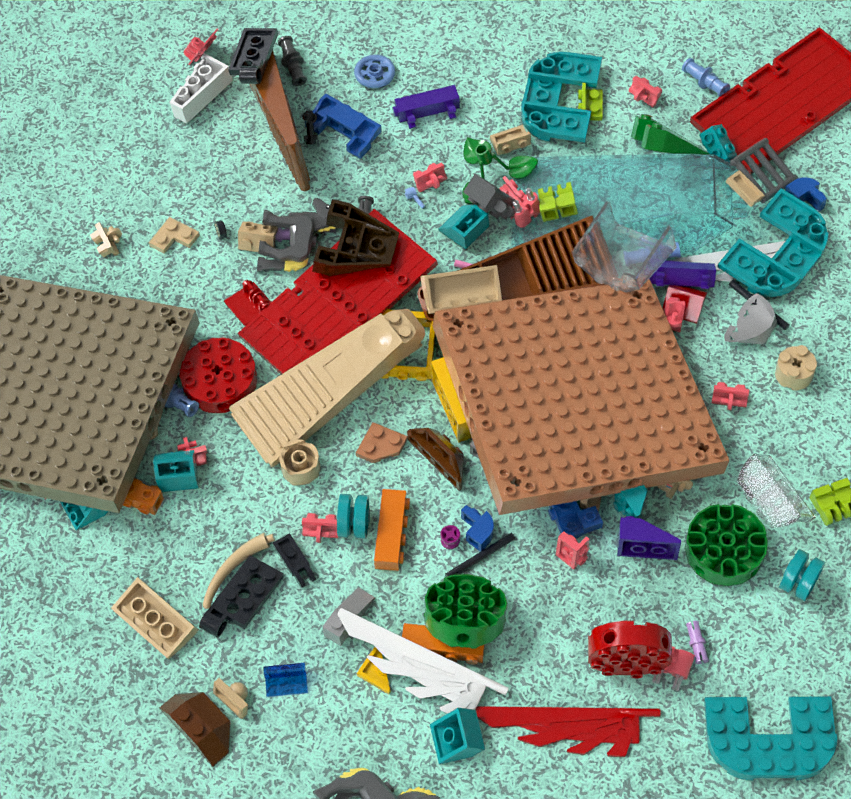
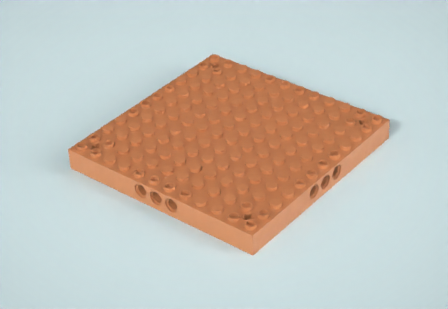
M649 278L435 311L432 326L499 515L617 494L620 491L641 485L649 488L724 474L730 460Z

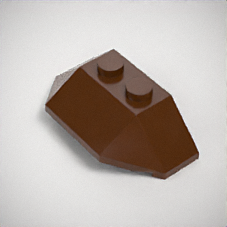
M431 428L409 429L407 431L408 441L460 491L463 480V452L458 447H454L450 439L445 434L442 435L438 430Z
M204 692L175 694L159 707L164 715L212 767L229 754L231 722Z

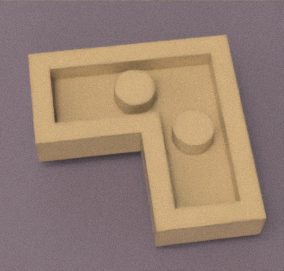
M169 217L149 241V246L165 254L174 241L190 248L200 234L199 231Z

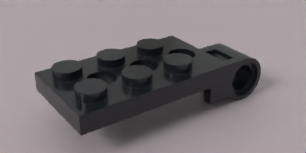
M277 28L243 29L228 69L230 75H239L241 84L261 83L278 36Z
M250 555L200 620L199 628L217 638L225 630L228 621L245 629L284 578V573ZM253 578H259L261 580V582L257 584H253L250 581ZM244 592L250 594V596L245 599L239 597V595ZM235 607L239 611L232 614L228 612V609Z

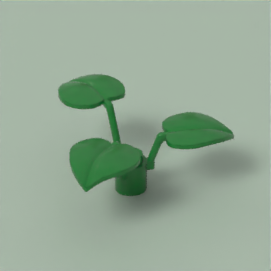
M467 137L464 144L463 155L465 161L469 164H477L479 162L481 178L485 179L483 165L490 164L492 158L506 170H509L510 177L514 179L527 177L538 164V159L534 157L516 156L510 159L509 166H507L494 152L491 153L492 147L489 142ZM469 182L464 186L463 191L465 190ZM462 191L464 202L474 204L468 200L469 196Z

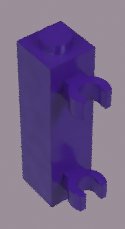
M455 85L396 98L394 99L395 106L392 107L394 117H398L399 123L407 121L408 127L411 129L416 128L415 122L417 118L447 112L449 119L456 118L455 112L456 109L460 108V97Z
M648 260L647 266H644L643 277L649 278L651 284H656V286L701 287V289H709V287H715L716 267L715 263Z

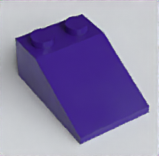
M634 516L620 518L617 556L678 560L681 539L641 518H635Z

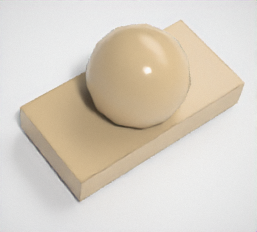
M220 678L214 681L213 694L240 719H243L248 711V704L244 701L248 695L247 687L241 682H235L229 687Z

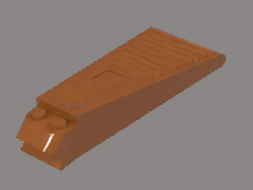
M272 50L261 83L249 85L282 152L283 158H285L286 164H288L289 170L292 172L293 178H295L296 184L300 190L308 191L310 189L309 173L287 95H285Z
M593 215L460 269L466 270L497 265L502 301L619 283L617 272ZM421 286L417 293L426 319L433 321L435 313H428Z

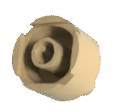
M804 345L786 348L779 354L775 369L777 381L783 387L792 388L791 390H802L808 387L817 367L816 358Z
M294 440L287 443L279 456L284 478L294 486L305 485L318 478L320 461L317 448L313 444L305 442V440Z

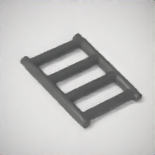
M767 138L760 140L730 161L731 166H735L738 171L740 170L765 195L760 200L761 203L767 202L781 188L784 190L786 185L798 179V176L789 170L768 144L769 140ZM761 148L765 150V152L769 155L773 162L786 176V180H783V178L779 175V173L775 170L771 163L762 154V152L760 151ZM752 154L755 155L778 184L776 187L751 158ZM743 160L748 164V166L752 169V171L756 174V176L760 179L764 186L769 190V192H764V190L760 187V185L756 182V180L752 177V175L741 163Z

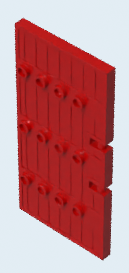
M819 27L774 58L772 65L767 63L744 79L742 86L737 84L691 116L690 123L701 133L711 126L722 124L727 131L730 142L735 147L737 156L764 138L769 140L768 144L779 155L851 103V52ZM761 148L760 151L768 161L772 160L765 150ZM752 154L751 158L761 168L763 165L759 162L755 155ZM743 160L741 163L748 170V172L750 174L754 173L752 169L748 166V164Z
M373 209L369 215L399 232L390 266L327 276L312 272V265L293 282L295 287L292 290L289 287L286 288L241 329L238 335L282 375L374 317L390 310L421 281L420 276L427 275L438 265L437 260L376 209ZM339 241L331 249L337 250Z

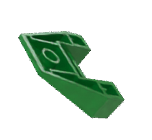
M641 114V116H635L631 137L642 141L641 146L644 149L711 158V154L702 147L652 119L651 115Z

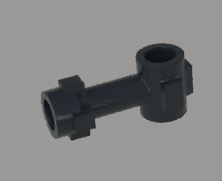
M306 110L302 115V119L307 124V135L304 136V141H306V144H316L318 135H314V123L317 120V115L311 110Z

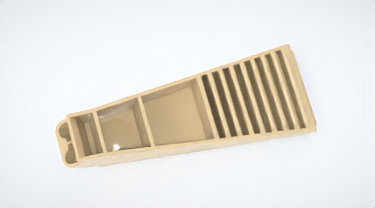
M409 309L393 310L384 316L379 314L231 405L229 408L232 412L231 416L266 464L269 463L271 467H274L280 463V453L287 443L294 440L306 441L404 358L421 348V341L425 337V329Z

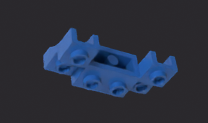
M326 93L320 98L313 110V113L317 115V120L314 123V132L320 134L329 126L350 138L351 140L346 144V149L349 153L360 159L371 149V143L382 132L380 124Z
M577 501L549 506V516L552 521L555 520L560 533L564 531L576 539L603 526V521L596 506L580 510Z

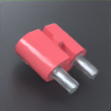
M531 188L526 189V195L522 198L523 203H520L518 200L513 201V208L515 209L513 217L516 225L520 228L526 227L532 221V216L536 218L540 214L538 195L532 192Z
M672 646L671 665L661 670V674H658V677L654 675L652 682L655 683L656 681V684H659L662 673H669L676 677L672 689L675 690L676 688V691H679L682 680H687L695 655L682 649H675Z

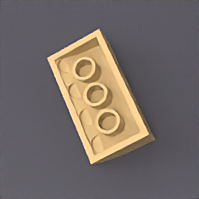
M138 577L111 607L116 614L167 659L175 655L199 631L198 628Z

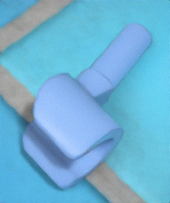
M414 187L405 189L407 200L413 198L423 209L425 205L417 196L416 189Z

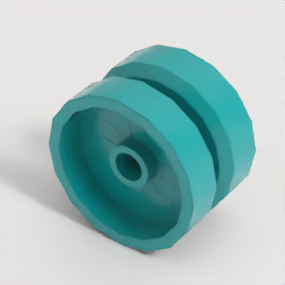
M340 494L337 511V536L348 538L351 535L353 526L355 538L366 539L370 523L369 495H358L353 507L352 495Z
M799 549L789 562L779 588L789 593L798 583L795 596L806 601L826 562L815 557L807 567L809 553Z

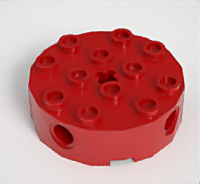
M224 337L203 340L187 351L179 374L185 396L191 401L198 402L199 408L208 413L230 412V406L254 392L257 385V372L251 352L240 342Z
M634 621L610 622L595 627L591 631V635L588 636V663L592 669L601 671L604 676L630 675L631 678L639 679L646 674H661V670L671 665L672 662L671 633L667 628L655 623L646 622L645 625H634Z

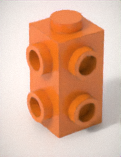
M134 478L123 505L131 508V506L135 507L146 515L149 513L156 515L164 497L161 489L157 486L145 485L139 479Z

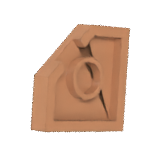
M372 422L356 451V456L371 463L379 462L381 459L390 456H398L408 440L407 436Z

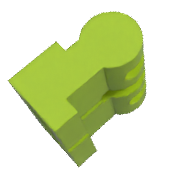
M567 182L564 189H562L561 184L557 185L558 190L556 192L557 196L559 195L558 198L554 197L556 194L552 186L548 187V192L546 193L543 188L538 189L539 207L543 222L559 219L558 210H560L562 218L578 214L571 182Z
M848 477L833 482L830 486L827 484L813 489L809 498L826 526L833 524V518L836 522L842 520V515L845 519L851 517V483Z

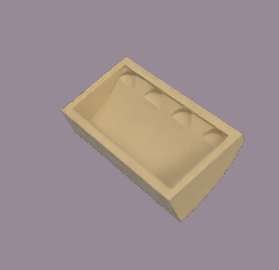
M497 265L420 276L429 314L439 310L502 301Z

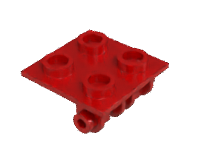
M249 280L243 281V289L223 301L244 326L271 303L260 288Z

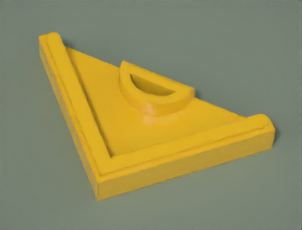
M374 647L369 656L383 659L382 653ZM367 658L358 670L357 676L385 693L390 694L387 674L379 670Z

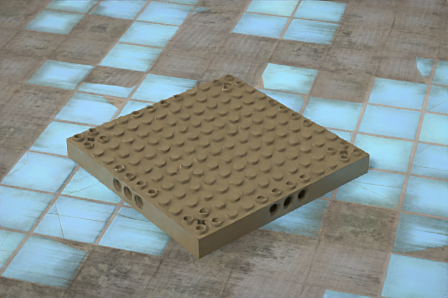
M0 275V489L120 513L181 369L182 362L200 324L196 310Z

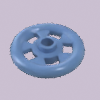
M369 55L358 61L354 69V75L356 80L365 87L381 88L393 80L395 66L385 56ZM364 65L368 66L366 71L362 70V67ZM388 67V72H383V68ZM367 75L371 79L366 80L364 77ZM380 77H383V79L380 80V81H377V80H376V79H378V78H380Z

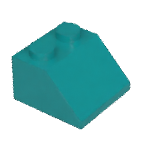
M458 707L430 724L439 764L470 758L485 750L476 710Z

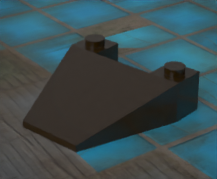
M332 199L326 225L343 229L337 250L318 245L312 272L335 276L390 266L399 232L350 203Z

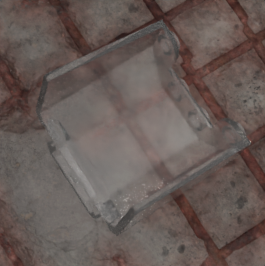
M606 201L573 249L572 255L575 263L596 282L609 285L616 291L621 290L627 293L639 290L677 247L672 227L668 226L659 240L618 224L615 221L611 203Z

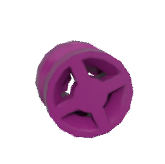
M447 525L442 528L440 532L442 546L446 549L458 547L460 544L459 529L454 525Z

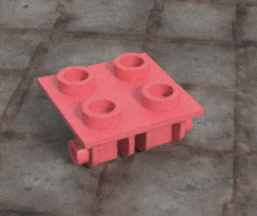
M218 28L205 43L198 37L192 38L184 50V55L191 60L189 65L193 61L197 62L217 38L215 33L218 31Z

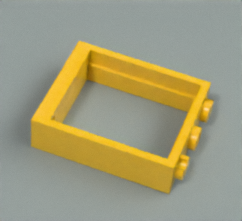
M387 310L382 315L384 316L385 314L393 310ZM411 311L423 327L430 328L426 367L396 365L382 379L397 377L400 380L416 378L418 381L431 379V361H433L436 334L432 326L433 321L427 320L424 312Z

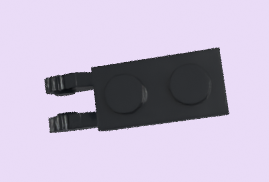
M290 533L272 543L292 577H295L301 588L306 585L299 574L300 572L305 570L312 582L316 580L309 562Z

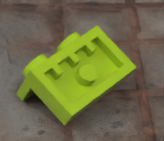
M582 83V89H578V100H581V103H578V109L591 111L590 121H602L603 89H586V83Z

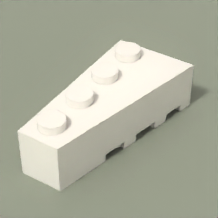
M205 53L201 56L202 60L200 63H196L191 76L188 75L185 79L186 83L184 86L178 89L170 101L174 117L186 124L233 81L228 71L229 66Z

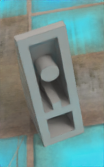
M358 587L333 611L322 627L324 636L342 646L349 634L338 616L340 608L362 617L375 597Z

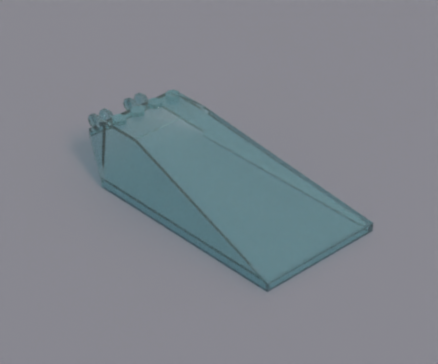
M643 154L534 157L538 159V164L532 173L523 179L513 178L518 186L517 190H522L526 195V189L531 188L532 192L538 195V189L543 188L546 193L548 192V187L552 186L556 194L554 197L558 198L559 195L557 196L556 192L558 190L557 185L561 184L562 189L566 188V183L571 182L578 214L562 218L560 210H558L559 219L543 222L540 213L536 218L532 216V221L523 228L518 227L515 219L512 218L511 248L593 215L608 252H638V250H646L647 244H650L653 249V246L657 248L659 246L674 245L675 242H678L681 254H694L695 251L733 228V219L746 218L748 213L747 210L743 209L747 207V203L744 200L733 201L732 188L726 183V180L738 170L731 172L730 163L716 155Z

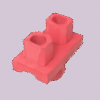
M635 76L633 77L629 92L634 95V100L637 102L642 100L651 107H654L661 96L662 89L658 86H651L649 80L644 77L639 78Z
M442 162L439 164L432 163L428 166L427 170L423 172L418 170L413 173L419 192L432 186L437 189L440 187V182L447 179Z
M670 297L666 300L664 313L671 329L681 332L685 301Z
M718 382L717 385H714L712 404L727 405V410H731L732 406L746 408L749 389H746L745 385L738 384L734 388L727 387V384L724 382Z
M187 437L183 438L184 444L177 445L178 451L194 450L197 466L207 464V449L205 445L190 449L197 446L196 440L188 442Z
M308 513L306 518H302V536L316 537L317 543H321L322 537L338 538L336 515L328 514L325 519H319L315 513Z

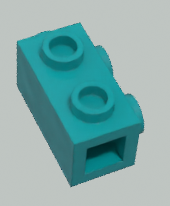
M722 124L711 126L699 134L703 146L711 154L710 160L714 166H727L737 156L735 147L730 142L727 131Z

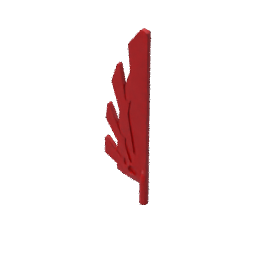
M477 706L475 709L478 719L491 728L519 726L537 732L536 734L519 736L517 739L538 747L565 739L584 741L568 748L567 753L585 755L601 743H615L607 752L608 757H626L630 744H639V717L661 716L660 708Z

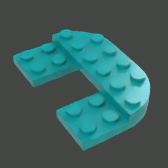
M553 52L547 54L546 58L538 59L533 63L528 72L526 89L521 103L522 122L533 136L550 142L551 138L585 143L591 111L558 106L563 83L582 86V83H586V87L597 88L602 57L572 52Z
M781 188L761 211L759 216L790 235L776 254L770 258L739 238L717 266L725 273L748 286L747 291L753 294L757 293L763 297H777L793 291L820 260L828 241L826 222L822 215L813 207Z
M831 696L789 697L791 734H750L747 697H705L704 706L709 751L717 764L719 763L728 774L739 779L753 781L754 778H796V780L812 778L829 764L837 746Z

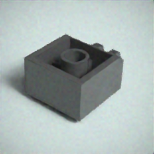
M474 174L463 191L469 196L468 200L475 205L479 203V208L486 213L490 210L489 214L497 219L502 217L507 220V218L513 217L515 214L513 201L515 199L477 174Z

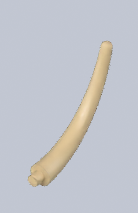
M262 533L252 538L225 560L207 588L203 600V608H210L218 588L240 563L250 555L252 556L270 547L269 543L275 541L273 534L266 536L265 533Z

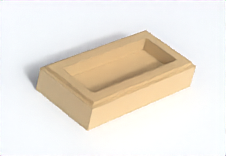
M740 170L726 180V183L750 207L754 206L765 196Z

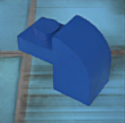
M803 177L786 185V192L803 202L808 201L818 212L825 208L827 198L823 192L818 190L820 183L817 180Z
M465 505L461 509V519L472 526L466 532V541L481 552L492 541L494 531L493 519L487 511L481 516L475 508Z

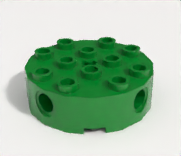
M731 504V506L710 505L698 512L689 524L684 548L688 564L698 576L712 584L722 586L743 584L753 578L764 563L768 546L765 526L754 513L742 506Z
M470 574L450 575L445 577L444 581L431 585L424 598V621L427 630L433 637L450 647L457 646L475 649L493 642L503 632L507 610L505 593L500 588L497 589L491 585V581L484 577Z

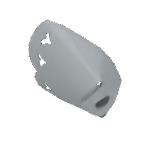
M757 293L750 297L738 312L737 326L730 325L724 339L727 342L765 343L777 326L775 312L770 303ZM757 299V305H751Z

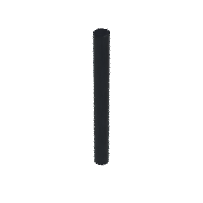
M735 280L730 281L729 286L746 300L753 296ZM757 299L752 303L753 305H757ZM775 313L777 324L784 330L789 328L790 324Z
M511 532L445 573V576L459 575L515 540L514 534Z

